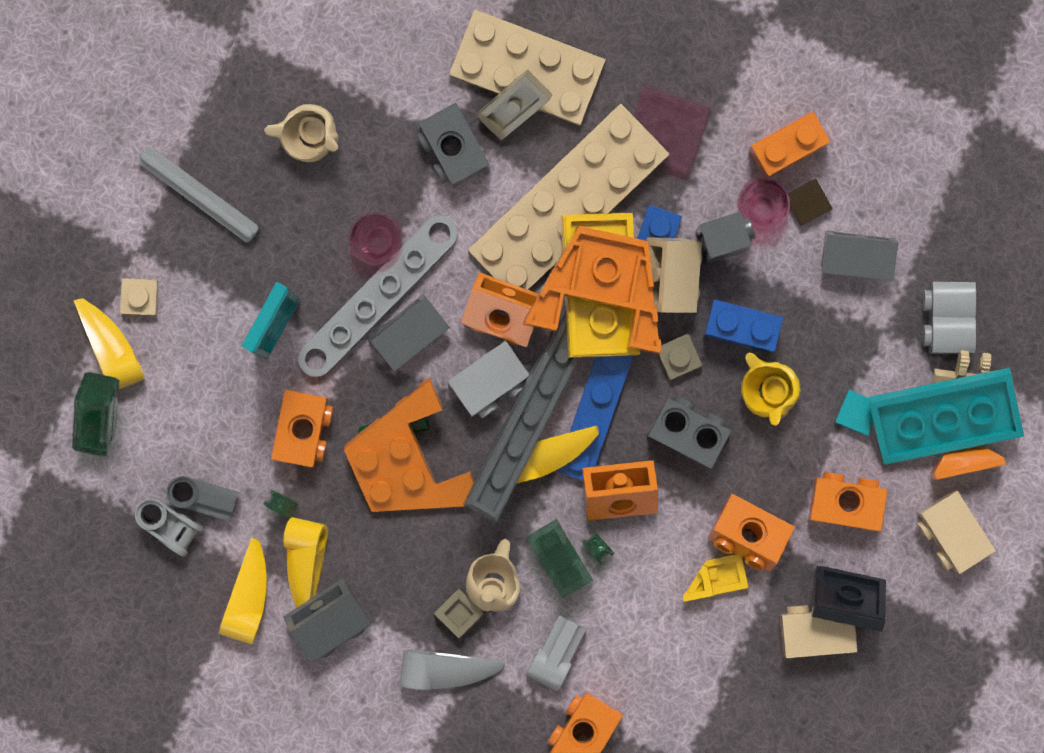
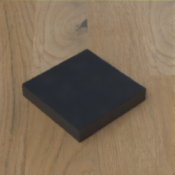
M816 566L813 584L812 617L883 631L886 610L885 579Z

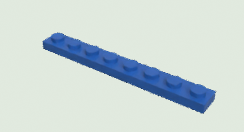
M648 205L637 239L647 241V237L675 238L682 216ZM633 356L595 357L570 432L598 426L599 435L578 457L556 470V472L583 481L582 468L595 467Z

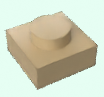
M122 278L120 314L157 316L159 281Z

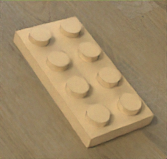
M474 9L449 76L498 95L526 70H529L552 93L551 99L539 111L581 126L606 59Z

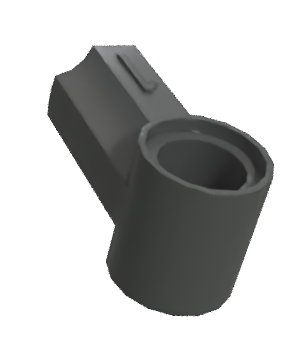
M180 476L174 478L169 483L166 494L170 503L178 508L188 509L231 522L239 492L190 477ZM180 482H187L193 488V496L188 502H180L175 498L174 488Z

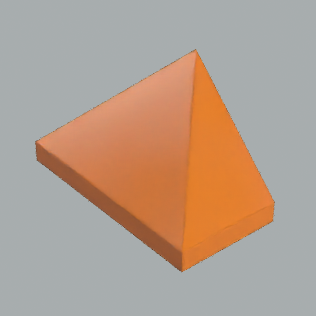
M980 445L943 453L930 472L931 480H938L1006 465L1004 457Z

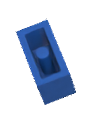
M714 299L711 303L703 336L772 354L775 352L783 317Z

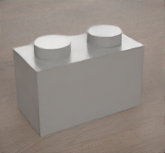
M504 341L447 382L472 417L479 414L481 418H484L499 407L496 400L508 393L510 398L520 393L529 373L508 343Z

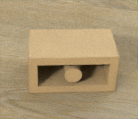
M647 237L654 287H652L654 305L657 308V312L697 313V301L700 295V265L703 258L701 252L702 242L684 238Z
M951 491L917 513L921 519L917 526L927 541L934 539L940 549L936 556L946 571L953 569L955 573L961 574L996 551L958 491Z
M808 605L787 607L788 613L779 614L783 657L785 658L857 652L856 632L853 625L812 617V611H809Z

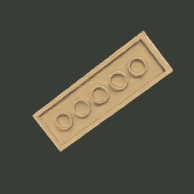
M620 104L479 238L468 251L494 278L529 290L557 263L563 252L562 215L609 214L670 154Z

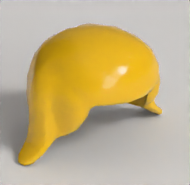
M747 353L745 359L750 369L745 374L741 383L742 397L747 408L753 414L769 418L771 425L776 426L780 423V419L784 418L799 400L801 391L799 379L790 367L779 362H766L760 360L753 353ZM762 382H763V385H762V395H763L764 399L761 398V396H760V394H759V391H758V389H759V387H760V385H761Z

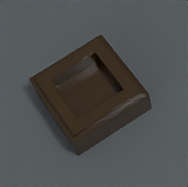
M816 178L784 195L800 226L833 209Z

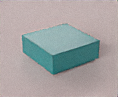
M847 390L834 423L868 436L874 423L869 398Z

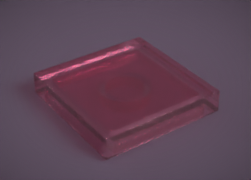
M643 86L634 117L670 154L659 166L688 175L710 107Z

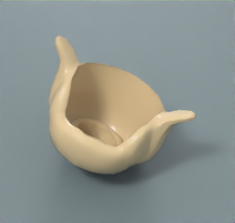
M305 104L298 106L288 113L284 121L268 125L264 129L266 135L278 137L285 152L296 160L315 162L325 157L330 151L335 152L338 149L337 142L339 136L336 132L334 119L331 113L319 105ZM300 136L305 142L313 144V146L304 145Z
M507 539L500 541L495 553L477 558L469 568L465 585L466 593L472 603L483 611H505L511 608L519 597L520 582L516 575V568L509 560L510 542ZM488 573H498L504 578V583L496 578H484Z

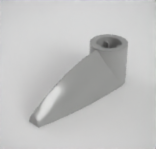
M404 650L400 686L418 690L465 686L484 680L502 671L505 661L420 650Z

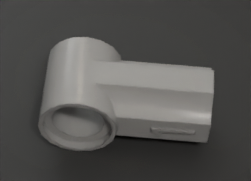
M559 615L548 634L543 648L540 647L535 655V659L532 665H530L526 676L558 692L572 663H570V660L586 628Z

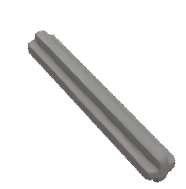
M148 147L142 152L138 160L140 165L245 242L249 243L256 236L259 230L257 224L152 147Z

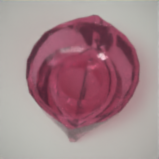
M750 178L739 194L737 208L738 212L742 213L743 219H750L753 229L777 232L788 217L790 198L784 186L776 180L770 178Z
M379 212L361 216L355 221L350 230L349 246L351 256L373 266L390 262L401 248L402 225L390 216Z

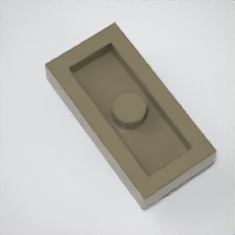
M526 70L480 109L477 117L502 141L551 99L552 93L529 70Z

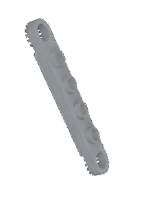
M434 216L428 219L304 345L298 356V363L302 371L312 377H322L329 373L455 244L457 228L454 222L445 216ZM436 224H444L450 230V237L444 243L438 244L430 239V230ZM315 349L322 350L326 355L325 365L318 370L311 369L306 362L308 353Z

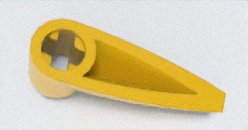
M85 299L74 300L111 392L113 393L144 380V373L133 349L115 323Z
M598 426L538 441L517 483L540 478L570 463L599 435Z
M291 517L285 528L283 543L284 547L287 548L289 587L297 608L317 594L328 538V527L325 524Z
M251 538L218 633L250 645L254 642L262 619L267 589L265 559L261 543L257 539Z

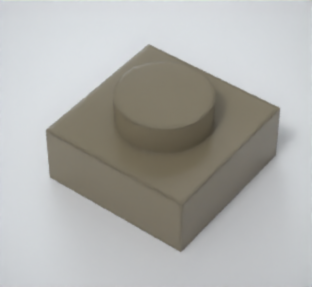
M689 334L661 345V353L658 355L669 380L702 367Z
M459 588L434 614L460 638L484 612L472 603L469 597Z

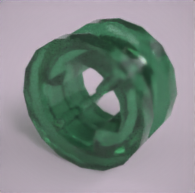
M271 489L269 492L271 498L268 501H264L263 505L290 519L293 516L291 510L294 507L297 508L299 503Z
M594 530L591 532L592 536L589 540L583 539L581 542L596 560L603 565L605 563L604 558L608 555L613 556L615 553Z

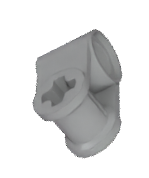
M158 498L143 500L137 505L135 510L137 524L182 557H186L188 554L186 549L196 534L203 532L205 529L203 525L187 514L176 510ZM148 504L157 505L162 512V517L156 524L148 523L144 519L143 511ZM186 527V531L183 533V535L181 536V538H180L179 541H178V540H177L178 536L180 535V533L182 532V530Z

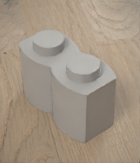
M976 282L930 283L929 290L923 291V311H929V325H923V346H929V354L959 355L960 350L969 351V355L974 354L976 349Z

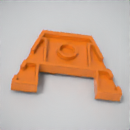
M583 226L576 227L526 315L523 325L553 332L557 331L563 297H573L632 310L633 317L627 348L654 354L661 353L662 347L661 339L659 340L658 315L657 308L654 305L652 289L654 283L648 241Z
M431 378L425 379L410 395L404 396L395 404L394 408L381 418H377L344 445L345 454L371 512L463 507V503L475 482L470 471L436 484L412 430L411 422L442 411V404Z

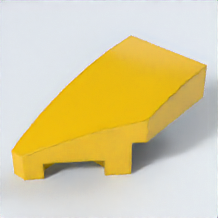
M733 554L706 560L683 595V601L686 602L749 588L743 557Z

